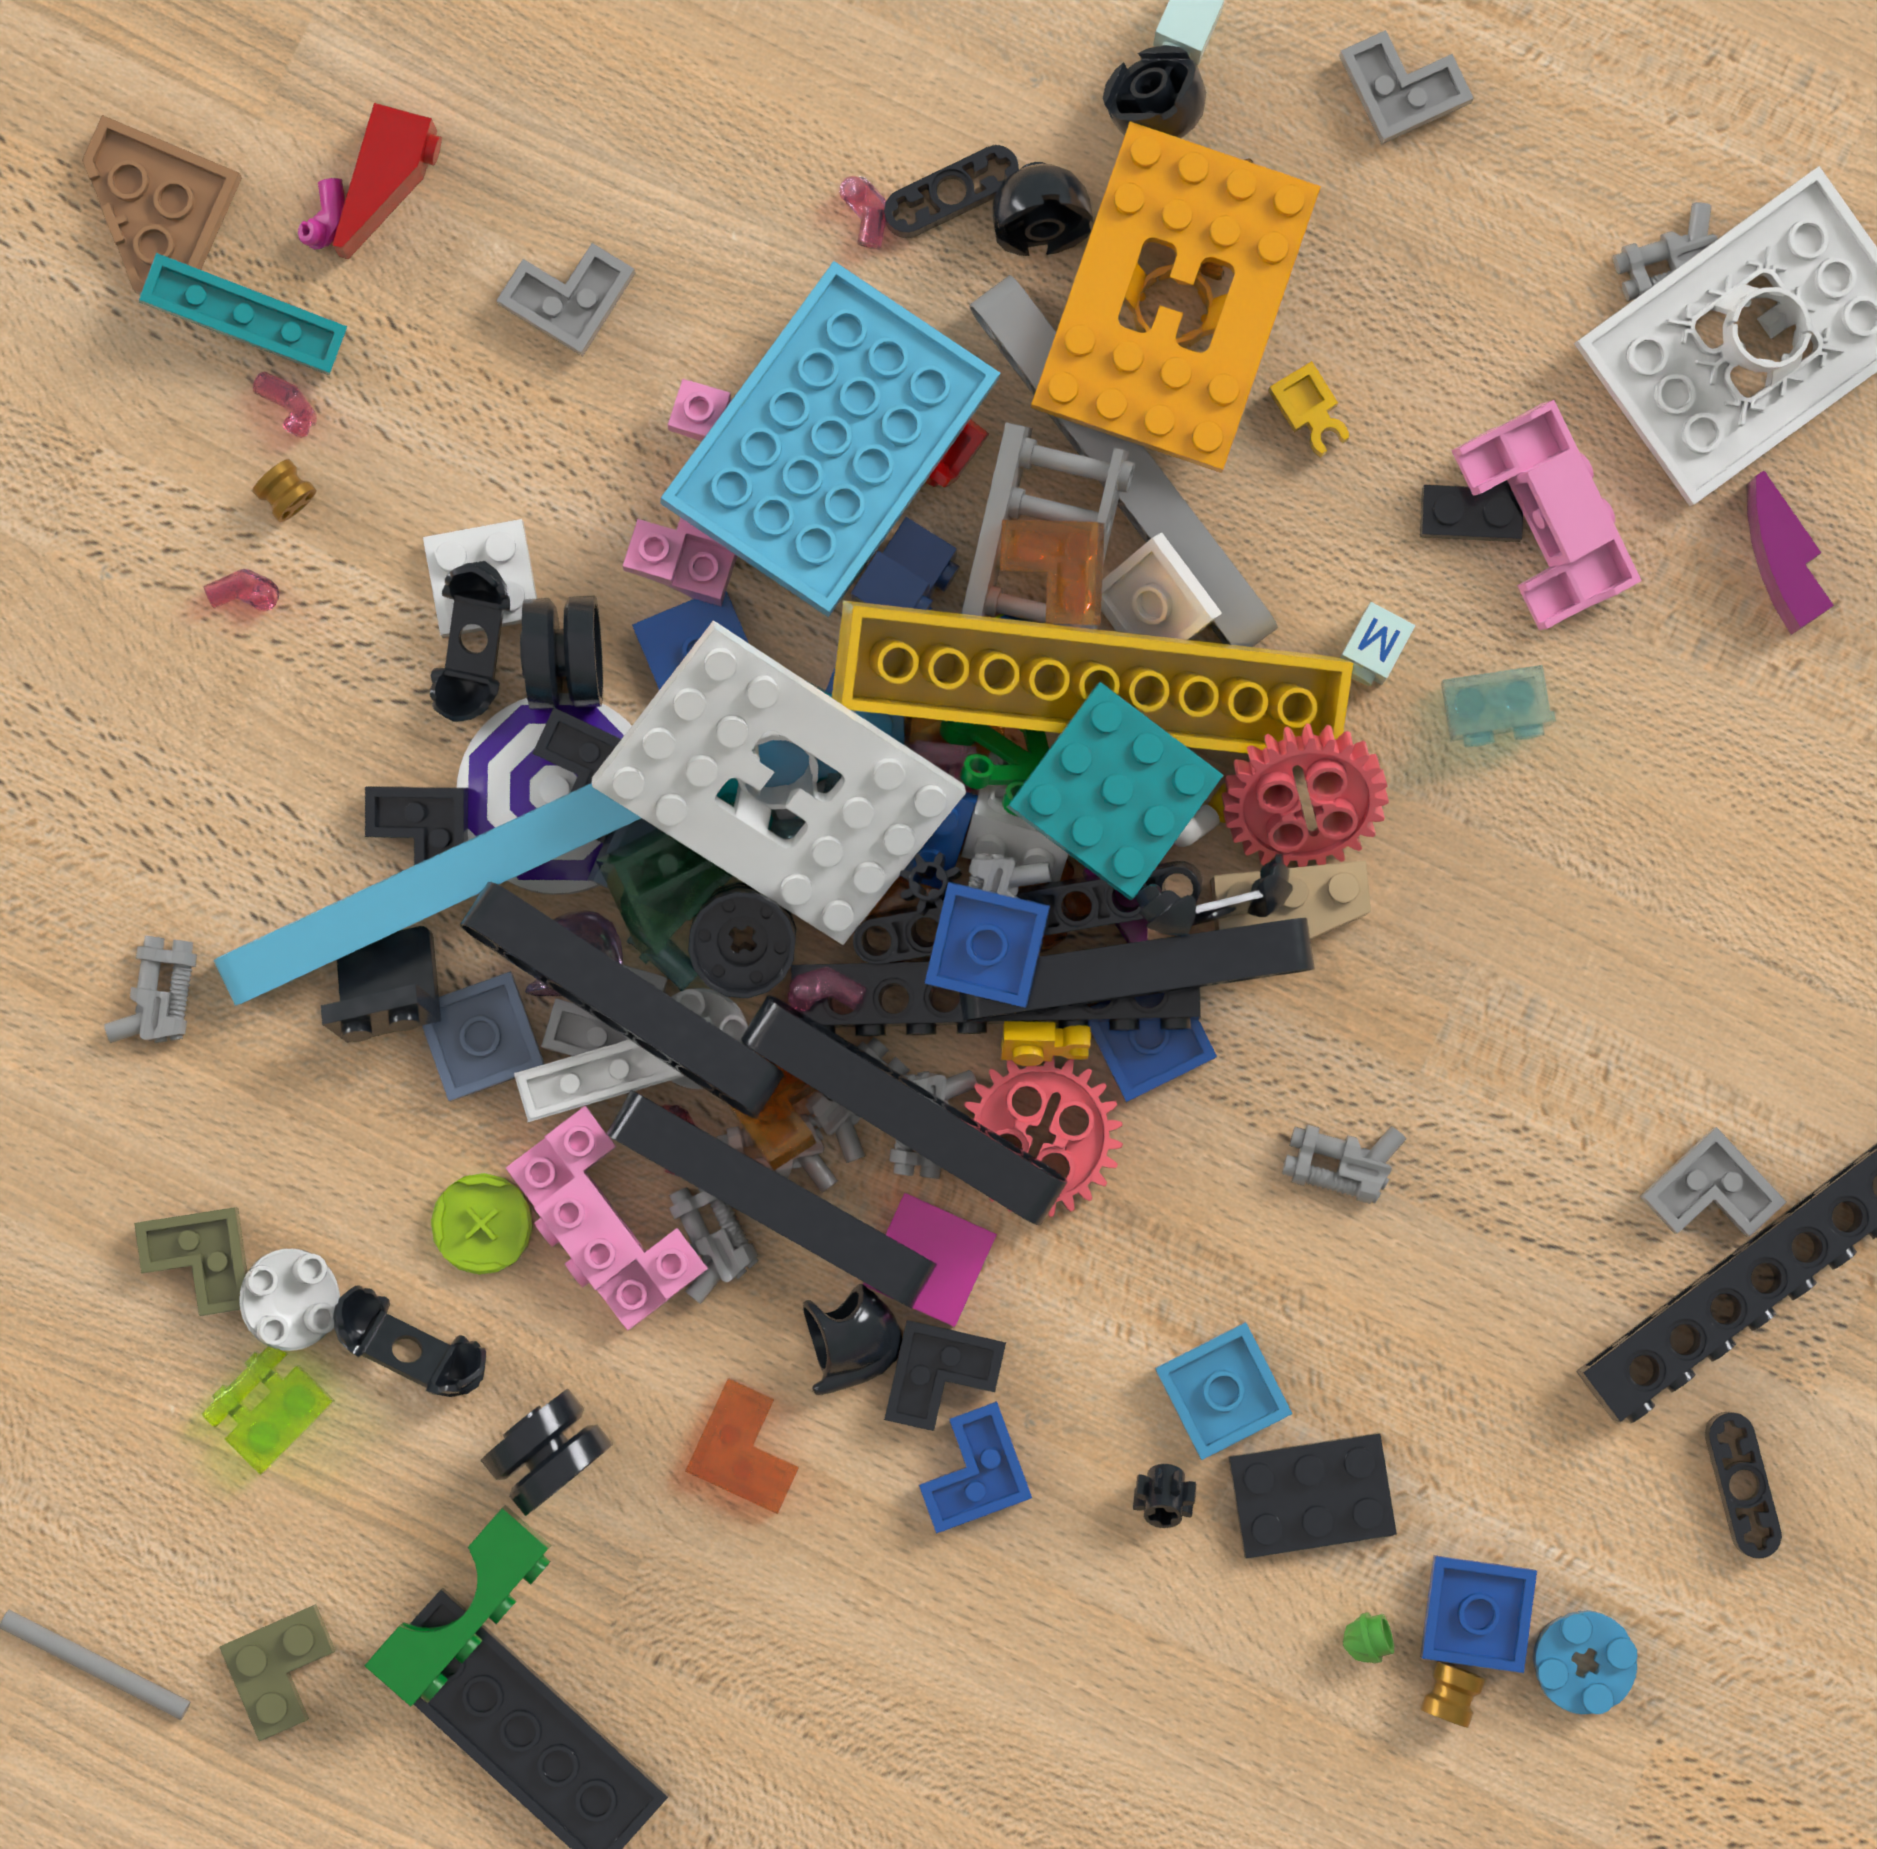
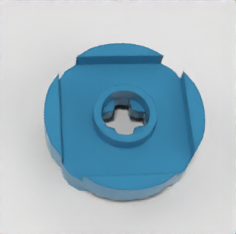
M1584 1610L1568 1613L1563 1617L1560 1616L1545 1626L1535 1643L1533 1664L1542 1691L1553 1703L1562 1709L1576 1714H1604L1611 1707L1619 1704L1631 1690L1637 1674L1638 1654L1634 1643L1619 1623L1602 1613ZM1588 1648L1593 1649L1596 1652L1594 1661L1598 1663L1596 1671L1594 1673L1587 1671L1583 1677L1575 1674L1578 1665L1571 1661L1575 1652L1585 1654Z

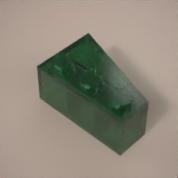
M727 792L718 798L734 807L737 794ZM658 828L596 860L637 950L655 956L667 945L666 941L686 920L690 921L701 910L699 907L719 886H724L733 877L730 873Z

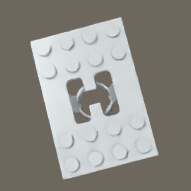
M1820 166L1574 343L1689 506L1695 505L1877 372V247ZM1757 276H1764L1773 287L1759 289L1746 284ZM1770 298L1777 301L1774 307L1757 318L1771 339L1786 328L1796 325L1792 342L1793 349L1789 354L1785 353L1782 355L1781 362L1754 358L1746 351L1745 344L1738 337V325L1733 323L1738 321L1742 308L1751 305V299ZM1710 310L1727 314L1723 323L1724 343L1714 349L1709 348L1695 329L1696 321ZM1811 339L1813 350L1802 360V354ZM1738 365L1753 372H1767L1765 387L1750 398L1741 395L1731 381L1730 372Z
M714 620L592 777L593 788L764 896L776 901L780 906L844 945L899 877L900 871L907 867L966 794L963 783ZM771 740H786L798 745L809 755V765L804 775L790 785L765 787L764 785L775 772L760 763L758 745ZM817 758L842 774L841 779L827 793L817 791ZM731 778H737L739 783L734 807L716 796L722 786ZM772 809H788L806 821L798 833L791 839H783L768 830Z

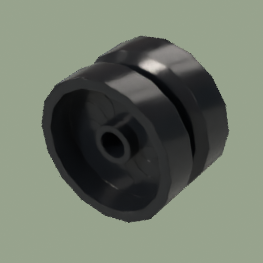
M596 596L569 597L564 607L563 629H560L557 608L550 598L524 599L522 605L520 657L530 710L557 709L562 699L563 677H566L569 699L576 708L602 707L603 655L599 608Z
M569 1389L563 1391L541 1408L539 1405L504 1433L503 1437L505 1439L480 1460L496 1480H505L524 1465L528 1467L530 1472L512 1487L509 1496L525 1516L549 1499L613 1445L597 1424L586 1426L569 1440L563 1434L582 1418L584 1407Z

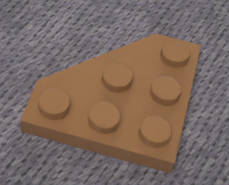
M104 115L101 116L82 159L100 202L101 210L114 243L117 245L126 268L132 289L136 294L141 295L156 253L197 269H202L241 182L242 176L239 172Z

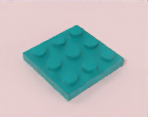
M1099 682L1007 805V808L1126 898L1132 900L1224 775L1103 683Z

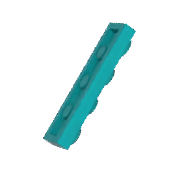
M158 253L154 257L139 298V303L326 375H330L347 329L345 325Z

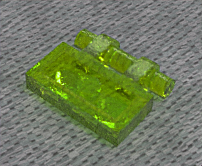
M269 1346L260 1354L255 1351L245 1361L247 1368L228 1387L223 1384L212 1395L214 1401L201 1413L206 1421L215 1428L228 1415L238 1423L225 1440L260 1475L264 1474L335 1402L300 1365L295 1366L283 1378L276 1371L275 1367L288 1353L285 1350L274 1349ZM262 1382L271 1392L251 1411L245 1406L243 1400Z

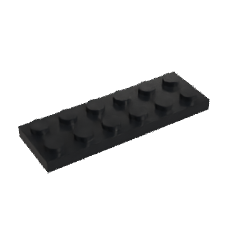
M442 1588L410 1624L425 1628L444 1626L459 1619L465 1614L467 1609ZM482 1625L475 1633L482 1639V1642L462 1664L455 1657L441 1672L448 1681L428 1703L419 1697L413 1705L570 1849H623L666 1801L669 1794L485 1625Z

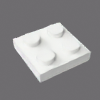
M522 519L423 537L438 625L442 638L449 637L454 600L442 596L445 577L453 569L466 563L486 561L497 569L507 584L510 597V611L504 610L502 627L522 623L524 599H537ZM469 624L464 627L462 634L483 631L484 629L479 625Z
M1163 533L1151 538L1100 581L1095 597V603L1117 632L1191 640L1222 614Z

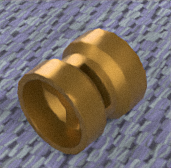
M1437 1661L1432 1675L1435 1685L1432 1692L1425 1695L1420 1709L1445 1721L1469 1728L1474 1714L1470 1706L1471 1702H1473L1475 1696L1481 1694L1486 1679L1451 1664Z

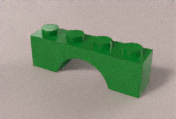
M503 1506L468 1546L476 1566L477 1588L474 1599L465 1614L452 1623L434 1628L418 1627L403 1622L364 1666L410 1707L419 1697L428 1703L448 1681L441 1672L455 1657L462 1664L482 1642V1639L475 1633L489 1618L497 1624L516 1603V1600L510 1593L518 1583L524 1579L531 1585L551 1561L544 1554L552 1545L509 1507Z

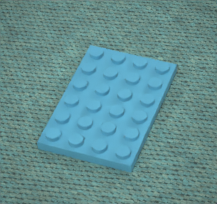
M833 261L664 492L660 504L829 617L999 380L1000 372Z

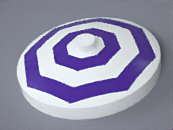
M562 693L561 702L557 707L558 710L620 739L625 736L632 726L619 713L602 704V707L576 708L569 699V694ZM527 698L519 700L491 717L470 742L463 756L457 778V787H469L468 840L571 792L578 777L577 774L532 754L553 709L530 710ZM593 840L507 881L532 892L551 895L574 894L596 888L600 885L588 880V877L603 843Z

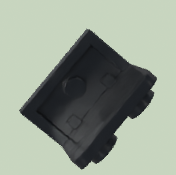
M425 926L397 931L337 959L340 1001L321 1005L322 1025L345 1042H361L371 1037L397 1031H409L419 1026L441 1021L433 933Z

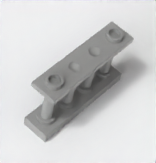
M1006 422L961 614L996 617L998 613L1038 623L1097 629L1100 612L1093 610L1117 504L1120 492L1128 493L1134 475L1135 463L1128 461L1130 451L1114 448L1111 462L1039 446L1036 439H1031L1033 428ZM1032 465L1106 482L1099 512L1026 495V490L1019 488L1023 468L1031 469ZM1020 515H1026L1093 531L1094 534L1087 561L1014 544V539L1008 537L1012 518L1019 519ZM1009 564L1082 581L1076 610L1004 594L1003 588L996 587L1000 567L1007 568Z

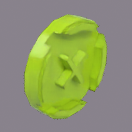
M487 1173L464 1176L448 1186L436 1201L431 1218L433 1241L443 1257L457 1269L478 1275L500 1272L517 1262L529 1246L534 1227L531 1206L523 1192L506 1178Z

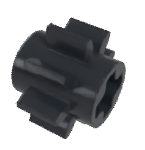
M939 852L935 856L934 862H926L923 857L916 854L915 861L917 866L911 872L907 870L900 871V875L909 881L910 887L901 893V898L904 901H912L918 898L917 912L921 916H925L929 906L937 907L942 911L948 882H953V880L959 878L962 872L958 867L945 871L943 868L946 863V857L943 853ZM936 873V877L943 883L940 890L931 889L927 896V891L920 884L923 878L931 880Z
M1155 1465L1148 1470L1147 1476L1137 1475L1133 1510H1144V1519L1152 1526L1158 1528L1175 1527L1182 1521V1516L1192 1517L1197 1484L1193 1481L1185 1482L1184 1471L1175 1465Z

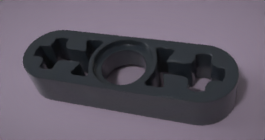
M1001 145L988 146L895 191L887 199L884 208L885 222L888 229L898 237L913 238L994 199L998 188L1004 180L998 181L994 175L988 176L979 181V187L982 192L975 194L973 181L966 170L972 168L976 178L988 171V161L995 159L998 165L1008 164L1009 167L1005 169L1004 174L1006 179L1019 170L1017 157L1007 147ZM947 179H956L965 186L966 195L957 204H946L937 195L939 185ZM929 190L931 205L938 213L930 215L929 206H926L915 213L916 222L908 225L905 219L895 220L894 217L899 214L898 205L900 203L906 202L909 208H914L924 203V196L920 192Z
M1734 1412L1718 1413L1709 1420L1706 1426L1705 1440L1733 1544L1741 1553L1752 1558H1766L1775 1553L1779 1548L1782 1532L1752 1423L1741 1414ZM1729 1421L1732 1427L1742 1429L1743 1436L1735 1439L1738 1455L1750 1454V1462L1737 1461L1730 1463L1726 1467L1723 1466V1458H1733L1728 1443L1719 1442L1717 1439V1434L1725 1431V1422ZM1740 1470L1750 1471L1757 1481L1755 1493L1750 1498L1744 1500L1734 1497L1729 1487L1731 1477ZM1763 1503V1512H1753L1758 1526L1768 1528L1769 1535L1762 1538V1547L1757 1549L1755 1543L1744 1540V1534L1751 1531L1749 1516L1742 1514L1737 1517L1735 1509L1753 1508Z

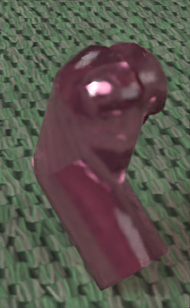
M848 176L841 182L839 194L861 219L857 244L866 248L880 249L882 247L886 222L884 214L886 199L866 178Z

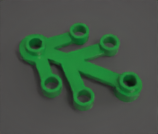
M941 720L939 732L942 738L949 744L957 747H966L977 742L1010 764L994 765L988 757L981 754H972L965 759L960 777L965 785L974 789H982L988 785H1008L1002 799V806L1006 812L1017 816L1007 808V805L1049 750L1045 731L1019 729L1023 732L1027 752L988 725Z

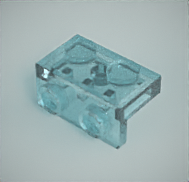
M1543 665L1444 679L1441 682L1450 741L1464 740L1466 748L1495 743L1494 735L1510 732L1514 733L1515 740L1541 737L1545 735L1544 727H1550L1556 721L1555 712L1550 711Z

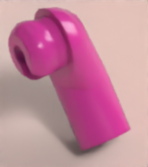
M329 178L318 182L321 210L313 218H310L307 222L302 221L299 225L298 237L300 241L314 250L328 247L334 241L345 203L343 182L340 178Z

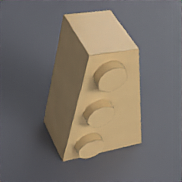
M1366 861L1288 868L1290 870L1288 882L1292 884L1293 891L1284 905L1267 917H1257L1246 912L1214 920L1215 930L1307 918L1310 940L1364 917L1371 912ZM1260 871L1214 875L1210 880L1212 902L1249 893L1254 881L1260 879Z

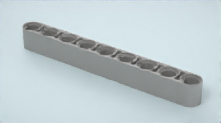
M1009 275L972 302L969 307L978 323L1034 395L1056 331L1021 285ZM1048 414L1081 456L1111 462L1114 448L1130 451L1128 461L1135 463L1134 475L1128 493L1120 492L1117 505L1145 542H1148L1160 533L1164 534L1222 612L1209 626L1223 644L1253 647L1278 628L1276 621L1266 606L1143 446ZM1099 481L1105 487L1106 482Z

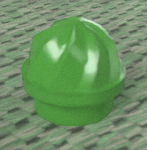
M1369 1612L1362 1613L1359 1618L1346 1626L1343 1646L1355 1660L1376 1664L1382 1662L1383 1656L1394 1653L1392 1632L1384 1614L1371 1616Z

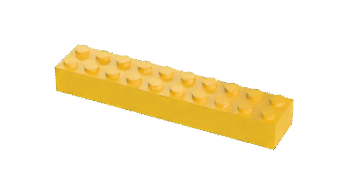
M843 601L832 698L853 711L1061 733L1095 686L1101 682L1186 747L1248 754L1247 747L1249 745L1260 750L1267 748L1264 737L1267 734L1272 736L1277 742L1284 740L1283 733L1285 727H1289L1295 737L1302 736L1306 724L1311 725L1313 735L1319 736L1327 725L1332 727L1334 739L1343 734L1353 662L1334 656Z

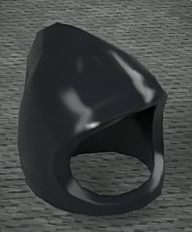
M864 1284L854 1287L846 1300L832 1312L824 1313L811 1300L803 1302L804 1317L819 1366L823 1372L822 1380L812 1386V1391L815 1395L829 1394L865 1383L883 1374L897 1360L902 1343V1334L898 1322L888 1306L874 1291L868 1289Z

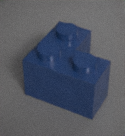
M905 517L883 553L877 551L852 590L851 600L853 602L932 611L931 605L933 600L930 599L937 588L945 592L960 568L959 565L954 563L957 557V548L908 517Z

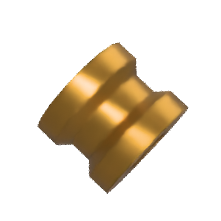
M286 459L266 472L257 481L252 492L259 500L268 501L272 506L273 516L279 522H284L301 511L313 499L317 490L309 481H302L297 476V467L290 459Z

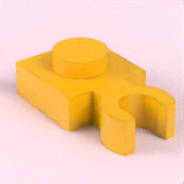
M1312 361L1269 387L1268 392L1294 433L1307 425L1311 431L1310 446L1317 456L1322 457L1327 452L1325 445L1321 441V434L1325 431L1334 432L1342 444L1348 441L1349 431L1346 425L1336 418H1331L1327 413L1337 407L1338 401Z
M1004 1021L1001 1039V1060H1013L1015 1064L1021 1066H1035L1043 1061H1052L1053 1056H1063L1075 1060L1088 1059V1048L1091 1046L1090 1027L1076 1025L1062 1029L1055 1028V1022Z

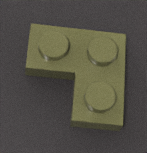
M238 1207L134 1223L141 1273L192 1266L199 1316L240 1310V1290L247 1274V1265Z
M316 1604L219 1647L259 1741L309 1719L290 1672L336 1651Z

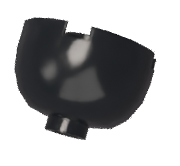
M1163 45L1147 48L1138 53L1141 58L1140 61L1134 63L1128 69L1123 62L1114 70L1105 84L1103 93L1104 105L1109 112L1111 120L1124 135L1131 121L1182 139L1195 128L1204 112L1207 92L1199 68L1181 47Z
M1044 162L1028 163L1001 183L994 197L993 223L996 241L1007 252L1019 256H1030L1028 247L1048 245L1046 255L1056 254L1076 246L1086 239L1091 232L1089 223L1090 221L1093 222V213L1087 190L1079 179L1067 169Z

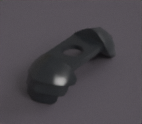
M486 561L466 563L453 569L446 575L445 585L442 589V596L454 600L445 668H434L430 676L433 684L430 688V697L433 700V709L452 722L471 720L482 715L497 696L500 682L495 679L503 613L504 610L510 611V597L507 584L497 569ZM476 624L485 630L488 642L482 652H471L463 645L461 634L466 625Z
M1276 854L1273 861L1261 868L1260 879L1254 881L1249 893L1196 905V900L1193 896L1187 895L1181 898L1171 890L1162 891L1160 886L1150 884L1141 890L1135 898L1141 908L1139 914L1148 922L1147 928L1161 934L1187 937L1191 927L1194 925L1246 912L1257 917H1267L1284 905L1293 891V886L1288 882L1290 870L1284 864L1283 854Z
M357 1285L339 1298L333 1315L334 1329L339 1342L351 1354L357 1357L362 1355L425 1387V1391L433 1395L455 1397L469 1394L479 1387V1383L484 1377L486 1350L477 1341L469 1342L465 1336L459 1335L449 1345L387 1314L390 1306L389 1299L385 1296H377L375 1291L370 1288L363 1289L362 1286ZM400 1339L413 1340L419 1345L421 1356L414 1362H402L394 1356L392 1346Z

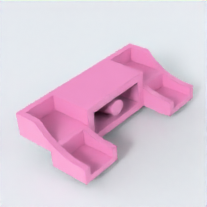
M682 379L668 422V431L702 442L732 401L731 393ZM681 517L677 530L637 519L623 563V570L669 586L693 599L722 606L737 555Z
M1554 400L1541 403L1503 425L1491 428L1451 450L1473 496L1481 494L1507 480L1549 565L1548 569L1517 585L1539 630L1548 629L1562 620L1603 600L1618 595L1642 581L1615 527L1614 511L1610 504L1601 498L1592 479L1594 475L1589 460L1579 452Z
M584 1106L544 1136L545 1138L508 1165L506 1169L541 1217L534 1223L539 1232L552 1247L560 1242L571 1257L565 1263V1266L582 1288L590 1283L600 1293L628 1331L709 1268L703 1263L679 1228H676L649 1250H645L590 1175L585 1172L617 1146L606 1135V1132L591 1114L588 1107Z

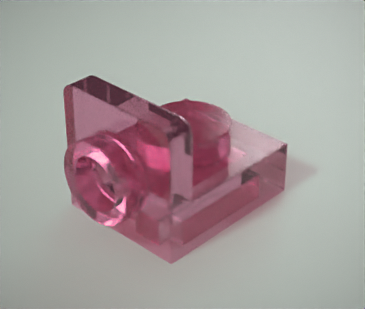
M915 740L908 744L909 749L949 774L950 769L955 770L954 778L961 783L963 781L961 780L960 773L965 759L969 755L976 754V747L922 740ZM964 784L966 792L972 793V790L978 791V789L968 787Z

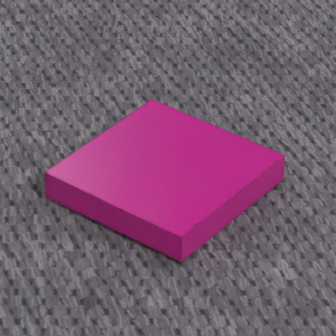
M904 1192L886 1235L937 1264L913 1308L955 1327L997 1234ZM865 1282L863 1283L866 1287L887 1296Z

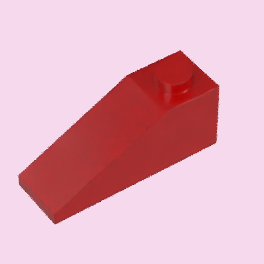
M377 103L373 104L332 244L339 257L350 259L424 179L428 164L433 166L436 164L441 149L442 137L437 136V129L432 118Z

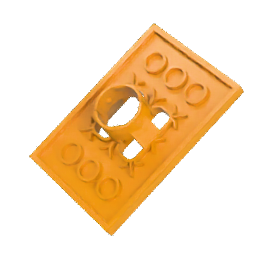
M1130 121L1034 394L1031 408L1222 473L1321 186ZM1150 242L1169 247L1176 254L1174 265L1156 268L1148 275L1145 274L1137 262L1142 248ZM1213 262L1225 266L1232 271L1233 280L1227 294L1213 298L1211 287L1203 276L1198 273L1203 263ZM1157 278L1159 281L1171 278L1179 285H1193L1198 290V294L1207 309V313L1201 316L1203 324L1197 330L1194 329L1183 334L1182 337L1176 338L1183 313L1159 305L1150 329L1143 320L1139 303L1146 299V294L1144 293L1146 289L1156 283ZM1123 303L1133 313L1137 331L1125 328L1119 323L1118 317ZM1214 334L1211 344L1205 352L1200 353L1187 349V346L1190 348L1204 336Z

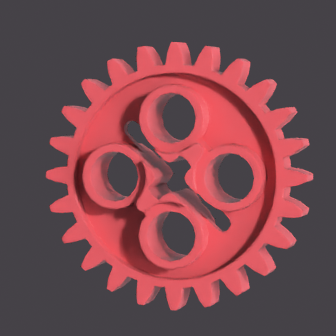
M1306 724L1302 736L1295 737L1289 727H1285L1283 733L1284 740L1277 742L1272 736L1267 734L1264 736L1267 748L1260 750L1249 745L1247 750L1250 762L1235 759L1233 763L1236 775L1225 777L1227 792L1222 793L1226 826L1231 830L1234 843L1242 842L1245 855L1248 856L1258 851L1260 864L1262 865L1267 864L1276 854H1283L1286 867L1291 860L1297 861L1298 867H1305L1308 864V860L1314 859L1318 865H1326V856L1331 854L1339 861H1344L1343 849L1347 846L1360 851L1362 849L1360 835L1374 837L1376 835L1373 822H1380L1385 819L1382 806L1389 803L1385 789L1388 786L1384 771L1380 768L1378 756L1376 754L1369 755L1365 741L1353 745L1349 731L1334 739L1332 727L1329 725L1322 730L1319 736L1313 735L1311 725ZM1297 765L1302 767L1317 823L1315 831H1309L1307 828L1292 770Z
M1054 1056L1052 1061H1045L1044 1066H1025L1022 1069H1019L1013 1060H1007L1008 1075L1003 1077L994 1069H990L988 1072L994 1085L989 1089L976 1083L974 1089L981 1096L982 1100L980 1104L965 1102L964 1107L975 1114V1121L1000 1136L1008 1134L1018 1138L1022 1150L1028 1153L1033 1140L1030 1135L1026 1134L1028 1126L1037 1127L1042 1120L1051 1095L1053 1093L1060 1094V1102L1048 1128V1133L1055 1136L1053 1144L1044 1143L1039 1150L1037 1159L1042 1161L1045 1156L1053 1153L1059 1154L1066 1159L1069 1171L1065 1179L1068 1183L1056 1202L1062 1201L1070 1212L1074 1211L1073 1195L1078 1193L1085 1200L1091 1201L1093 1198L1087 1185L1093 1182L1105 1187L1107 1181L1099 1173L1101 1167L1116 1168L1118 1165L1113 1159L1106 1156L1108 1150L1119 1149L1123 1145L1118 1140L1109 1138L1110 1131L1123 1126L1121 1121L1107 1119L1106 1114L1113 1110L1117 1103L1116 1101L1101 1103L1098 1097L1106 1089L1107 1085L1105 1083L1093 1088L1087 1085L1092 1073L1091 1069L1088 1068L1083 1071L1078 1077L1072 1074L1074 1059H1068L1062 1069L1055 1068ZM1021 1088H1031L1041 1098V1107L1033 1116H1021L1012 1106V1097ZM1077 1107L1087 1115L1088 1125L1082 1134L1072 1136L1066 1134L1061 1129L1059 1117L1066 1108ZM1056 1202L1048 1213L1049 1217H1053L1055 1214Z

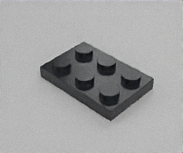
M1380 1433L1228 1456L1243 1552L1246 1559L1397 1535Z

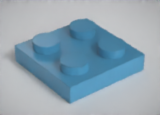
M1246 1322L1155 1367L1201 1460L1292 1415Z

